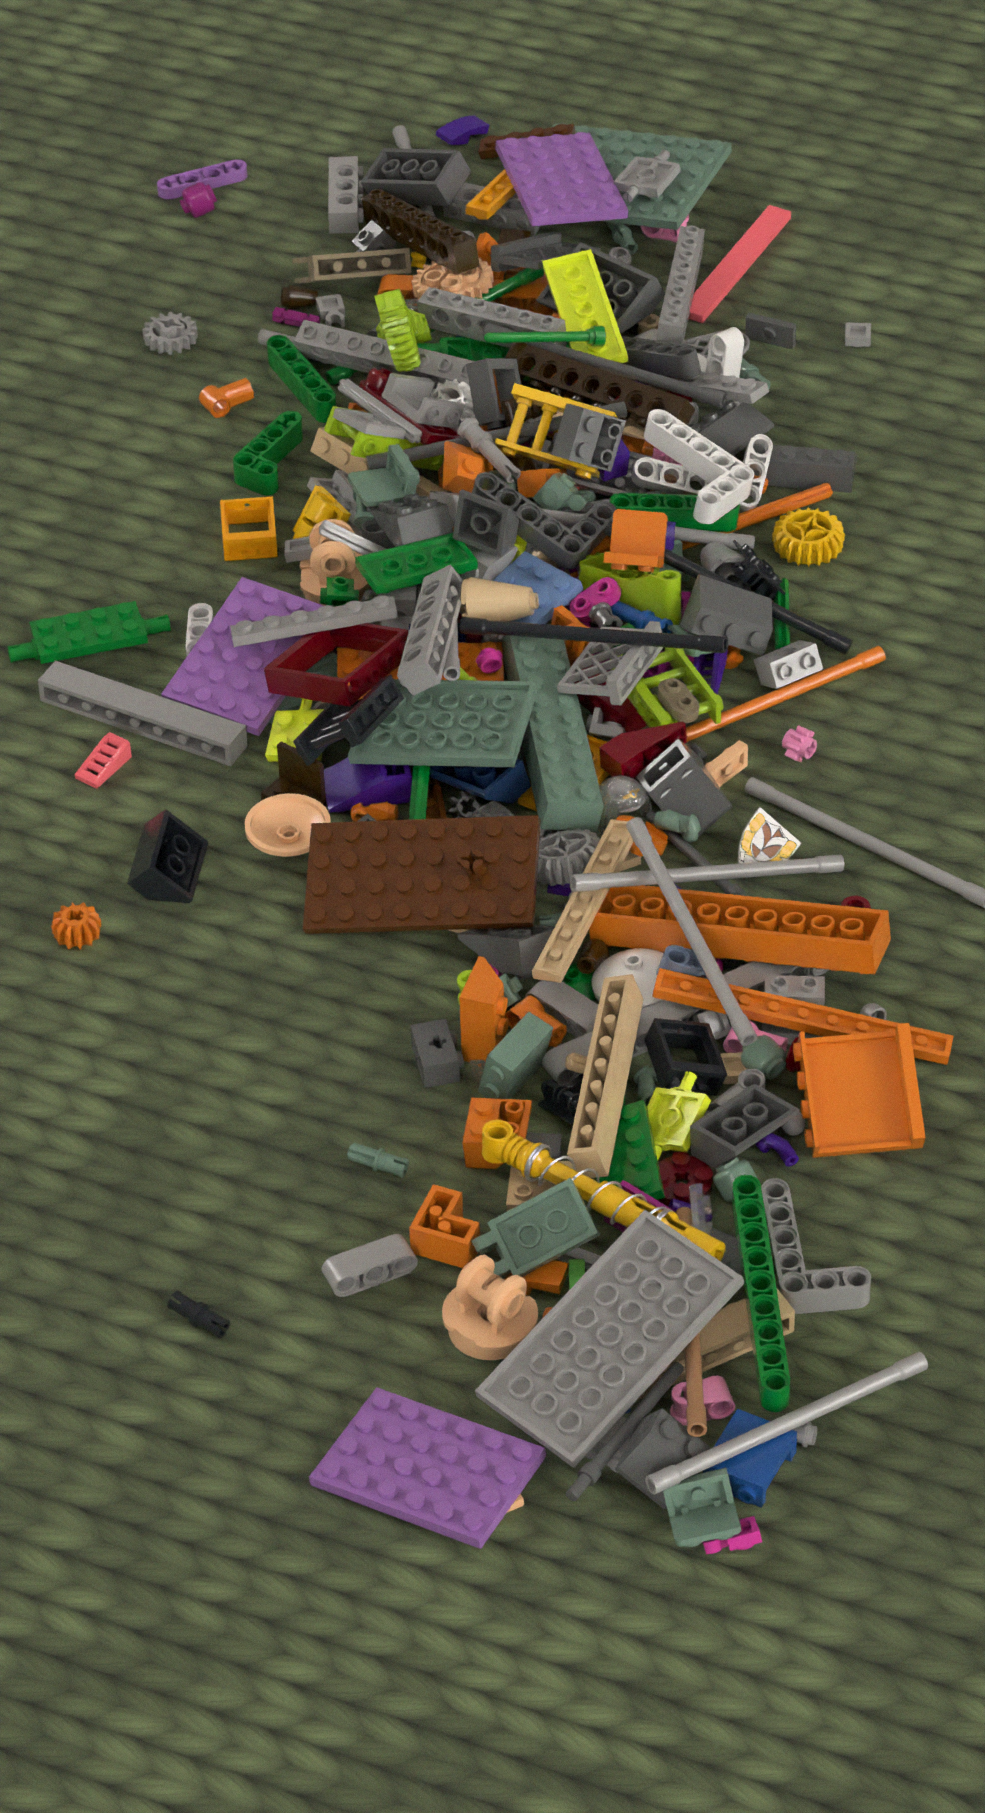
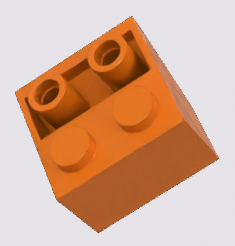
M471 1098L462 1142L466 1168L497 1169L504 1164L491 1163L483 1158V1126L492 1120H503L511 1124L515 1134L526 1139L532 1100Z

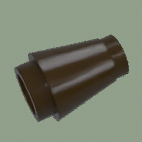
M288 284V287H282L281 307L295 309L316 306L318 292Z
M598 939L586 941L581 947L577 962L579 971L584 974H590L603 961L609 958L607 945Z

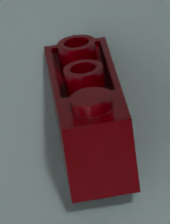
M677 722L617 735L599 747L601 768L623 785L632 778H635L677 739H680L684 744L687 743L686 723Z

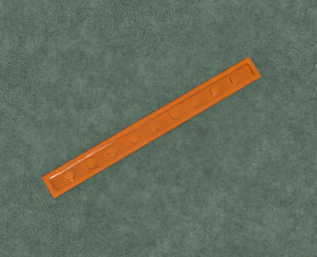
M659 968L653 990V998L726 1014L708 979ZM728 984L743 1013L749 1020L823 1037L895 1031L897 1024H900ZM910 1026L914 1058L947 1065L954 1036Z

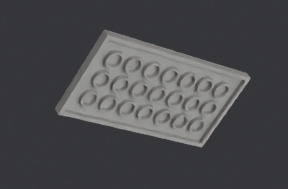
M644 1210L475 1390L476 1396L575 1468L744 1284L743 1277Z

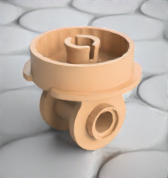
M328 519V521L354 533L351 526L337 519ZM323 521L317 523L309 535L310 546L313 550L310 559L301 560L299 565L302 570L300 587L305 599L320 604V589L326 588L327 577L335 578L342 576L354 579V590H359V601L362 602L372 590L356 567L355 557L362 555L353 551L345 543L332 541L320 535L319 526Z
M487 1255L476 1257L460 1271L456 1287L444 1300L442 1320L445 1328L448 1329L452 1343L462 1353L481 1360L505 1359L537 1325L538 1307L533 1298L525 1296L527 1289L526 1280L519 1275H512L504 1280L494 1274V1261Z

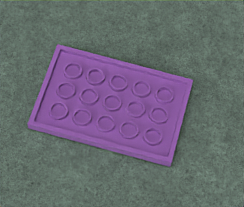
M578 132L570 135L554 134L545 137L530 136L520 139L506 138L505 140H496L495 149L531 226L628 218V208L617 186L614 185V180L590 133Z
M242 577L161 693V696L246 725V732L259 736L286 697L285 695L268 692L263 668L304 635L234 647L230 626L244 620L254 622L272 615L281 617L291 615V613L300 610L306 612L314 611L324 605Z
M376 1387L311 1473L309 1480L310 1485L481 1549L546 1458V1451L542 1446Z

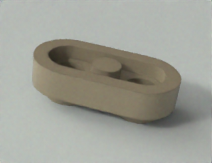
M669 678L660 682L657 697L672 718L678 722L685 723L695 721L698 718L700 705L685 684L675 678Z

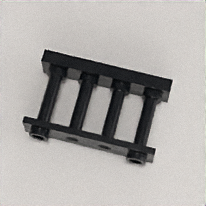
M392 675L381 678L363 698L357 700L350 707L330 703L293 741L298 755L302 757L306 766L312 764L330 744L346 738L352 748L362 744L400 704L404 697Z

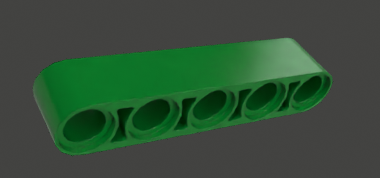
M284 335L269 337L267 340L269 366L315 420L327 423L332 406L337 407L336 394L288 337Z
M616 493L610 497V503L616 509L661 512L667 515L669 522H676V527L714 532H730L735 530L740 509L739 504L714 523L702 524L694 519L693 516L698 495Z

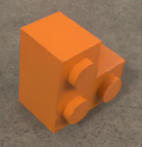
M432 1185L409 1227L410 1247L415 1255L464 1268L467 1263L475 1259L478 1252L472 1240L480 1236V1222L463 1218L462 1192Z

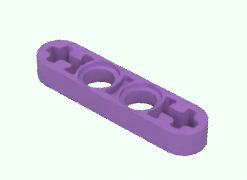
M231 160L161 178L157 182L158 196L163 199L181 197L182 191L185 188L198 182H203L205 185L209 184L211 189L243 181L248 176L247 164L242 160Z

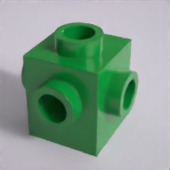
M342 576L335 578L327 577L326 588L320 589V604H325V606L336 607L345 605L350 601H359V590H354V579Z

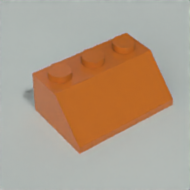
M478 956L459 997L461 1049L465 1062L485 1066L487 1055L506 1035L509 1023L508 1019L505 1018L508 998L504 997L503 982L485 957Z

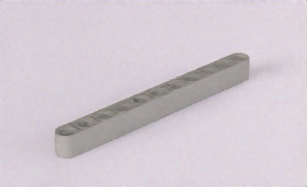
M753 961L723 974L728 984L764 992L765 975L820 976L829 969L803 968L783 964L774 965L772 963ZM666 1000L642 1009L632 1058L648 1051L644 1039L654 1018L694 1022L692 1016L706 1010ZM593 1031L557 1046L544 1055L542 1066L558 1085H566L581 1074L568 1070L565 1067L566 1056L571 1053H577L588 1057Z

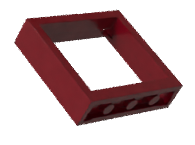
M365 623L305 634L263 668L268 692L350 707L372 689L381 678L390 674L400 665L408 637V630ZM336 646L374 652V654L344 678L306 672Z

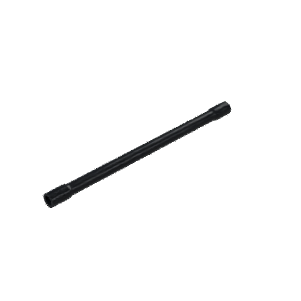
M612 520L609 521L604 531V535L610 538ZM665 549L664 563L697 579L699 574L748 590ZM772 602L773 618L823 642L824 645L844 655L848 653L853 640L833 630L826 629Z
M462 617L460 620V632L462 634H494L693 649L713 653H726L728 649V638L726 636H695L493 621L472 617Z

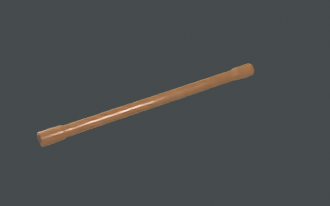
M688 1207L679 1208L676 1211L679 1219L695 1227L693 1210ZM699 1332L684 1348L687 1389V1432L693 1437L703 1436L707 1432Z

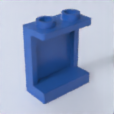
M737 1409L714 1447L770 1421ZM790 1430L703 1470V1473L726 1468L733 1497L738 1498L744 1503L763 1507L766 1500V1490L784 1460L791 1462L796 1454L797 1431Z

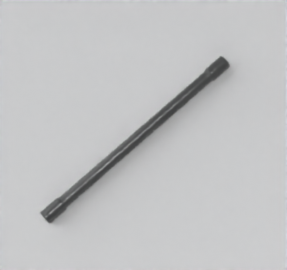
M487 323L484 329V336L486 333L489 332L514 331H511L508 328L498 326L492 323ZM523 342L624 378L694 398L722 408L726 401L727 394L718 390L699 387L551 342Z
M624 401L599 407L615 412L618 418L627 417ZM563 416L552 418L548 432L559 430ZM540 420L523 424L519 438L536 435ZM511 427L488 431L492 435L493 443L495 444L496 438L506 441ZM460 437L446 440L471 448V444L466 438ZM446 441L404 449L403 452L408 455L410 462L444 455V443ZM388 452L366 456L368 469L386 468Z

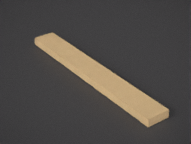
M610 820L583 873L604 874L617 873L634 842L626 828L628 821ZM610 888L572 893L532 970L533 979L562 983Z

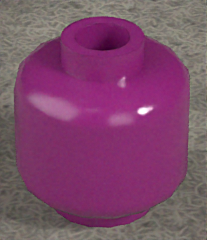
M198 182L185 188L182 191L183 199L179 201L185 214L190 212L194 218H198L213 211L215 208L214 203L217 202V199L209 184L205 185L203 182Z

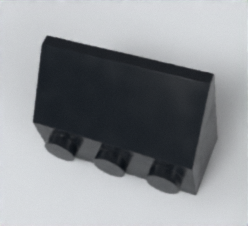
M165 809L144 824L127 884L148 900L190 903L193 901L209 841Z

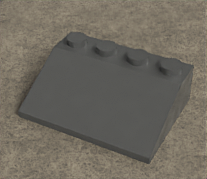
M580 242L572 254L589 249L592 250L620 334L654 311L665 296V292L656 277ZM548 284L536 300L538 303L557 311Z

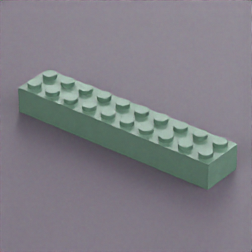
M504 635L502 641L503 661L508 681H535L538 687L536 699L522 740V746L537 813L541 820L540 827L541 829L567 830L568 828L575 830L580 828L581 831L587 829L590 832H597L604 804L577 694L558 693L557 685L571 668L565 642L560 639Z

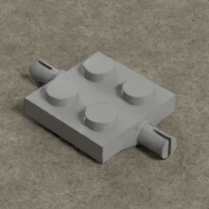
M663 149L654 158L636 156L615 179L614 185L617 186L619 191L625 192L623 198L626 202H632L634 197L639 194L658 198L680 173L679 163L666 161L670 158L669 151H664Z

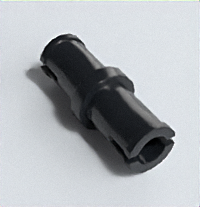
M177 1290L171 1295L181 1304L169 1298L167 1307L189 1319V1324L194 1327L200 1326L214 1334L217 1338H222L226 1334L216 1325L218 1324L228 1330L230 1320L209 1310V1306L206 1303H198L182 1294L181 1291Z

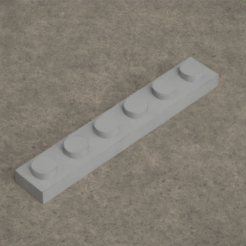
M701 372L698 376L691 379L672 378L699 387H707L727 394V400L753 404L769 392L767 382L737 378L734 375H719L716 372Z
M377 596L370 601H350L345 605L336 607L322 606L318 610L309 612L300 610L291 613V615L281 617L272 615L254 622L244 620L230 627L233 645L238 647L398 618L394 596Z

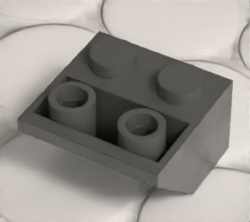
M566 403L551 455L611 472L626 420Z

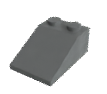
M534 924V927L470 929L458 933V940L479 956L485 957L487 962L501 973L512 974L514 977L517 976L518 979H526L532 977V970L555 927Z

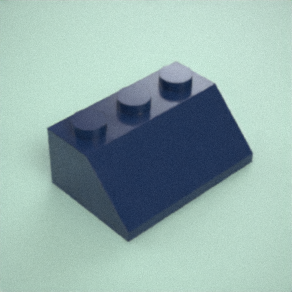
M520 759L516 760L514 767L430 766L429 777L486 800L514 803L531 787L523 761Z

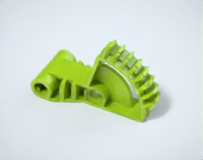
M400 289L375 295L381 320L375 329L378 338L387 341L396 370L398 372H407L419 367L421 360L417 342L425 343L432 341L425 315L408 309Z
M599 552L595 555H588L586 559L579 562L578 575L583 585V590H586L602 578H613L621 588V597L618 601L640 611L650 610L654 612L656 617L661 619L667 618L673 622V625L680 626L681 574L674 570L660 571L659 567H654V572L638 571V566L628 565L627 570L611 569V563H603L604 553Z

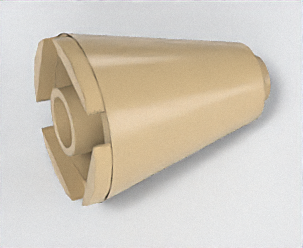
M474 577L466 578L463 580L461 587V605L465 604L466 613H462V617L510 622L534 614V609L539 607L538 594L533 593L531 587Z

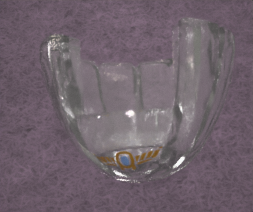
M617 775L606 779L599 786L604 807L596 833L603 835L610 820H616L621 812H632L640 808L641 816L646 817L648 812L653 811L650 798L638 781L628 776Z

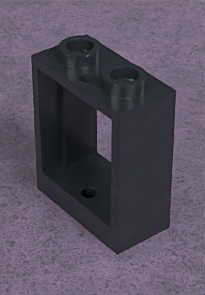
M654 1018L644 1041L660 1088L670 1089L680 1086L685 1072L688 1071V1073L692 1072L697 1076L691 1089L692 1092L717 1096L727 1076V1071L710 1024ZM669 1047L694 1049L698 1063L673 1061Z

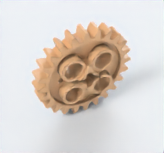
M479 258V267L457 274L432 260V265L424 264V270L418 269L417 274L413 275L411 282L414 297H417L419 300L425 291L431 287L481 299L482 293H489L488 288L493 287L494 279L491 266H488L487 261L482 262V259Z

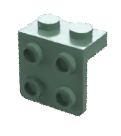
M399 444L389 445L386 468L351 472L348 474V481L365 506L377 507L380 502L394 500V503L403 501V497L406 495L415 494L417 485L420 483V475L418 470L411 464L408 455L403 452Z
M726 1468L692 1475L682 1480L679 1484L663 1491L676 1546L695 1547L702 1542L713 1539L726 1540L741 1532Z

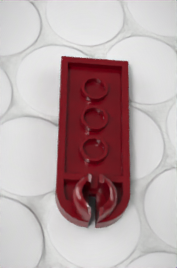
M373 367L369 370L366 380L360 381V388L422 431L423 435L420 437L422 445L460 438L458 431L454 428L415 422L381 397L390 373H392L391 371L383 368L377 370L376 367Z

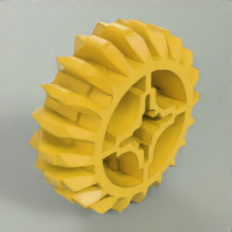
M809 507L806 510L797 508L796 512L788 511L787 515H780L779 521L775 522L772 541L775 552L780 554V558H787L788 563L796 562L798 566L807 564L808 567L810 564L820 566L821 562L829 563L830 559H836L838 553L842 552L845 533L842 522L837 521V516H830L829 511L820 512L819 508L810 510Z

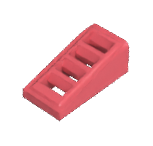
M111 732L106 734L75 773V779L98 789L132 757L130 742Z

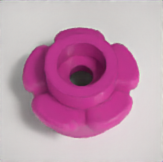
M493 648L483 649L476 658L478 667L484 673L496 672L503 664L501 660L503 657L502 652L496 651Z

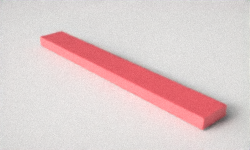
M769 205L695 291L689 320L703 323L788 223L791 219V211Z

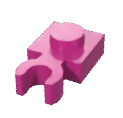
M751 1516L740 1519L741 1532L729 1539H713L703 1542L706 1554L719 1552L725 1547H729L730 1551L735 1549L746 1550L755 1544L761 1543L762 1538L755 1517Z

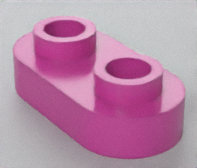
M602 578L571 601L570 612L580 622L591 621L589 617L591 608L600 602H606L610 606L614 605L621 597V588L613 578Z

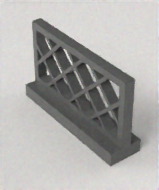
M550 232L491 246V269L496 272L518 267L540 270L543 269L542 261L572 254L578 244L561 242V233ZM590 246V247H592V248L597 249V250L600 251V248H599V247Z

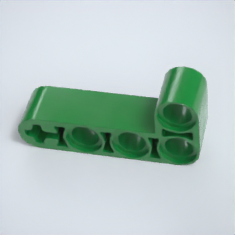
M296 411L281 413L233 457L234 481L237 485L261 495H272L279 490L277 464L303 440L302 416Z

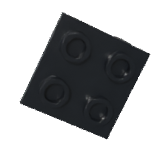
M733 540V543L745 558L742 562H737L734 565L735 576L741 579L755 593L769 597L774 600L778 590L785 595L786 592L780 586L783 581L773 572V567L764 559L760 560L756 557L755 551L746 543L741 546L736 540Z
M580 1074L566 1085H558L553 1079L543 1081L541 1090L544 1100L539 1102L538 1106L573 1125L584 1074Z

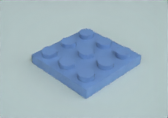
M526 551L492 580L531 587L533 593L538 594L539 607L534 609L533 615L510 621L520 623L546 624L552 619L554 608L561 605L565 607L584 589L581 581Z

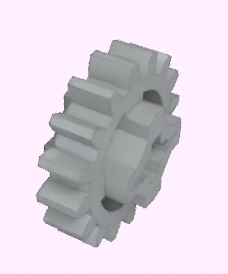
M169 312L168 316H164L161 313L159 318L151 317V323L145 322L143 340L145 341V346H150L151 351L158 349L159 354L168 352L171 355L175 350L178 353H182L181 349L189 350L190 344H196L198 330L196 321H191L190 316L183 318L182 313L176 315Z

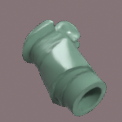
M670 809L657 811L655 814L654 824L656 828L678 833L683 832V839L687 842L698 840L701 824L694 814H691V816L681 815Z
M648 1065L639 1069L634 1076V1081L638 1084L637 1099L638 1101L644 1100L646 1106L655 1091V1082H658L654 1067L649 1068Z

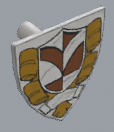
M759 807L742 832L737 861L739 864L788 860L802 843Z

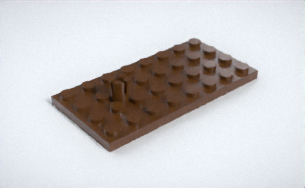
M538 815L311 823L303 931L305 934L534 927L541 820Z

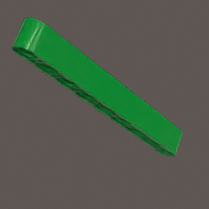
M745 1174L738 1176L733 1181L732 1210L741 1273L744 1280L743 1286L760 1403L765 1410L781 1412L789 1405L790 1374L761 1183L755 1176Z

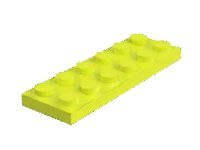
M589 249L542 261L543 270L559 317L565 320L566 331H586L591 326H604L606 341L603 347H592L591 344L586 342H568L569 347L615 362H629L628 354L592 250Z

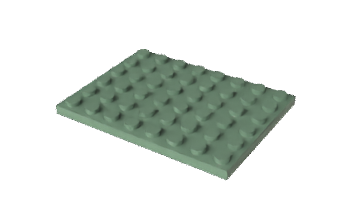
M585 125L574 126L576 133H590L614 181L636 156L654 158L663 149L670 153V158L666 161L679 163L680 173L658 198L639 194L634 197L632 202L624 200L628 208V218L602 220L604 222L678 230L732 152L731 143L721 142L720 140L710 141L695 137L683 138L675 135L665 136L654 133H637L630 130L619 131L610 130L609 128H592ZM619 191L623 198L625 192Z

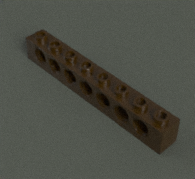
M382 189L372 190L369 192V195L361 197L366 225L370 220H373L395 241L457 274L480 266L474 237Z
M523 342L512 343L505 359H517L521 383L524 381L534 389L541 390L544 388L549 390L551 394L561 397L567 396L571 400L598 408L603 405L624 401L627 417L619 419L626 421L628 419L635 420V423L643 428L646 427L650 411L654 409L667 411L686 425L689 424L695 408L685 398Z

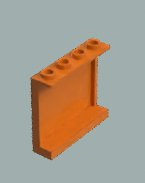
M909 1023L897 1024L895 1031L815 1038H805L804 1032L799 1033L798 1042L793 1043V1055L795 1061H800L801 1071L797 1072L798 1090H804L805 1100H801L802 1119L808 1120L809 1129L804 1130L806 1148L811 1147L812 1158L923 1148L926 1137Z

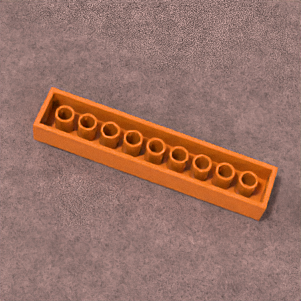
M641 885L610 888L589 928L590 940H601L607 947L647 948L662 953L670 945L692 949L660 887ZM678 889L712 955L718 959L727 958L744 960L746 962L755 961L772 963L774 965L783 964L803 968L875 974L891 940L888 910Z

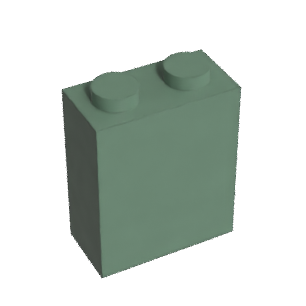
M528 1012L487 1055L478 1092L483 1094L485 1098L511 1099L542 1066V1059L547 1053L553 1027L531 1012Z

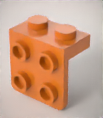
M616 509L613 513L610 552H604L603 563H611V569L627 570L628 565L638 566V571L654 572V567L663 568L667 515L661 512Z

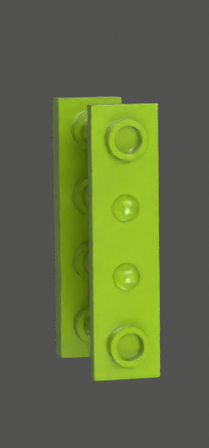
M332 406L324 428L328 434L352 438L355 442L350 454L355 457L366 458L369 455L388 452L389 445L399 444L402 450L422 446L420 442L411 443L405 438L398 439L365 434L333 418L335 408H341ZM444 455L411 461L413 467L438 471L443 462Z
M665 647V651L657 655L649 668L669 662L674 669L646 679L641 677L628 695V699L649 728L677 723L678 721L673 719L669 712L663 709V705L657 695L652 694L649 689L659 686L661 681L669 678L682 679L692 695L699 701L698 715L708 713L715 724L721 723V710L724 708L723 701L719 694L714 693L685 655L684 649Z

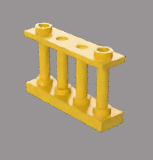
M514 383L511 394L517 399L518 407L507 440L498 438L495 440L498 449H501L500 451L509 457H515L518 454L575 471V475L583 479L590 480L591 476L599 478L600 472L597 468L542 452V448L553 415H556L557 411L564 413L566 403L618 418L615 412ZM532 404L542 407L543 414L532 448L518 445L517 441L528 407H532Z

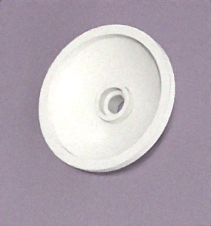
M635 948L618 952L607 958L595 970L592 977V989L597 1000H600L604 978L633 974L644 999L642 1009L663 1001L662 999L653 998L652 995L657 978L656 972L664 953L653 949Z

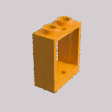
M273 496L220 500L224 561L278 557ZM268 522L269 530L229 533V525Z

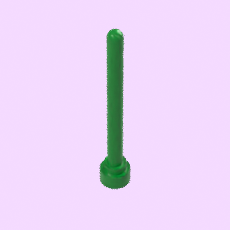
M591 326L586 331L489 332L485 334L484 340L487 343L586 342L591 344L592 347H603L606 341V332L604 326Z

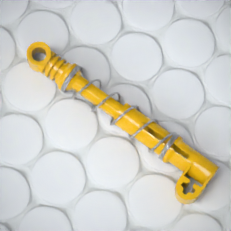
M492 1120L483 1126L482 1156L488 1162L496 1164L505 1162L507 1165L518 1169L521 1175L530 1182L539 1179V1186H542L546 1180L557 1185L571 1178L582 1199L588 1201L586 1206L588 1211L593 1209L610 1218L611 1225L617 1222L628 1228L646 1210L719 1261L722 1260L726 1248L724 1242L680 1220L678 1215L667 1207L657 1208L647 1203L646 1198L642 1194L632 1195L624 1191L621 1184L617 1181H603L600 1183L599 1176L594 1169L587 1168L580 1172L576 1171L574 1161L569 1156L553 1159L551 1148L541 1142L531 1143L529 1140L518 1136L513 1132L511 1124L506 1121ZM568 1159L571 1161L573 1169L558 1160ZM586 1171L593 1172L596 1175L597 1181L582 1173Z

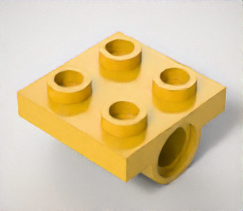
M315 485L292 530L295 533L292 539L309 537L312 528L324 520L337 519L347 523L351 514L324 487Z

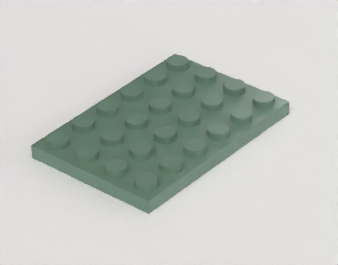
M394 679L404 699L362 744L353 748L350 747L348 753L350 764L514 767L538 692L537 682L441 680L439 684L413 696L406 687L400 684L398 679Z

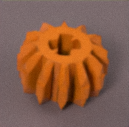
M72 902L71 906H61L60 911L54 912L51 925L52 934H54L58 944L66 945L68 950L74 946H78L81 950L83 945L92 946L93 940L99 939L101 918L95 911L94 906L87 907L85 902L75 905Z

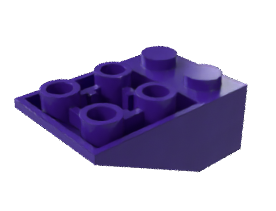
M346 758L324 770L326 802L329 813L351 810L358 803H362L363 806H369L373 803L387 801L391 804L410 802L412 776L409 765L350 764L349 759Z

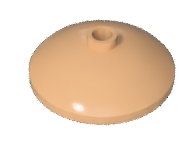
M279 794L268 797L251 808L245 819V833L249 842L258 850L273 856L293 857L309 852L311 823H329L331 819L326 807L314 798L301 794Z

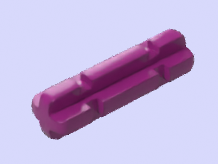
M276 307L272 312V320L277 323L285 321V324L301 327L304 320L320 323V317L310 314L308 316L307 313L293 310L286 312V309Z

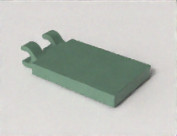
M569 1178L487 1222L491 1231L473 1239L472 1243L476 1251L480 1252L481 1255L496 1248L501 1260L494 1263V1274L504 1279L511 1272L513 1275L523 1277L598 1237L600 1233L574 1181Z

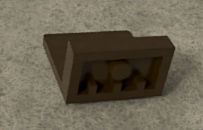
M281 741L277 744L279 778L261 792V800L279 794H301L316 799L326 807L323 764L316 759L312 764L306 766L302 757L298 755L296 748Z

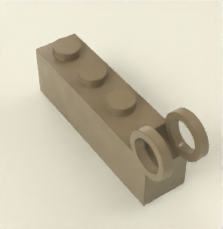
M409 248L313 255L292 259L293 264L308 263L309 277L295 278L294 284L412 273Z

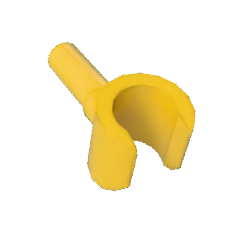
M416 251L411 252V267L423 269V265L426 264V257Z

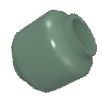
M761 1035L757 1037L755 1042L748 1046H742V1065L746 1069L760 1070L765 1075V1080L775 1079L786 1066L785 1051L771 1037Z
M736 1156L715 1168L717 1173L714 1175L713 1180L726 1202H732V1185L735 1178L745 1174L755 1176L757 1179L758 1177L748 1160H739Z

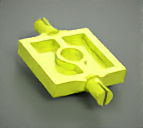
M302 699L298 710L276 711L265 753L268 762H278L277 744L281 741L296 748L293 741L324 709L311 710L313 700ZM323 752L320 754L317 760H321Z
M685 1072L682 1082L678 1087L670 1089L656 1087L647 1105L657 1160H659L663 1151L688 1152L691 1146L690 1125L704 1117L711 1102L706 1094L691 1091L697 1079V1076L692 1072Z

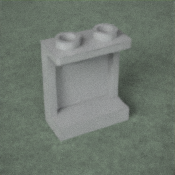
M390 373L381 396L417 423L457 428L465 407L461 402L430 398L435 382L429 378Z

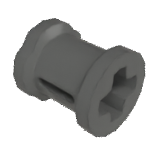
M606 602L598 603L589 612L591 622L597 624L599 628H619L623 626L621 619L613 615L611 606Z

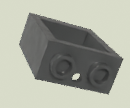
M486 358L466 364L474 414L479 422V426H487L488 430L507 428L503 409L502 414H500L493 375L496 376L500 404L502 401L514 398L511 394L514 383L521 385L517 359Z

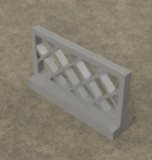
M649 621L644 629L601 627V629L662 633L660 622ZM589 642L557 685L558 693L609 696L611 705H622L663 647L622 644L610 649L619 644ZM603 650H604V652L598 653V654H596V655H592V654H594V653H597V652H600V651H603ZM611 658V660H609V661H606V662H603V663H599V662H602V661H605V660ZM591 665H593V666H592V667H590V668H587V669H584V670H581V669H583V668H586V667H588V666H591ZM599 673H600V675H597V676H595V677H592V678H589V679H588V677H591V676H593V675H596V674H599ZM606 682L605 686L599 685L601 683Z

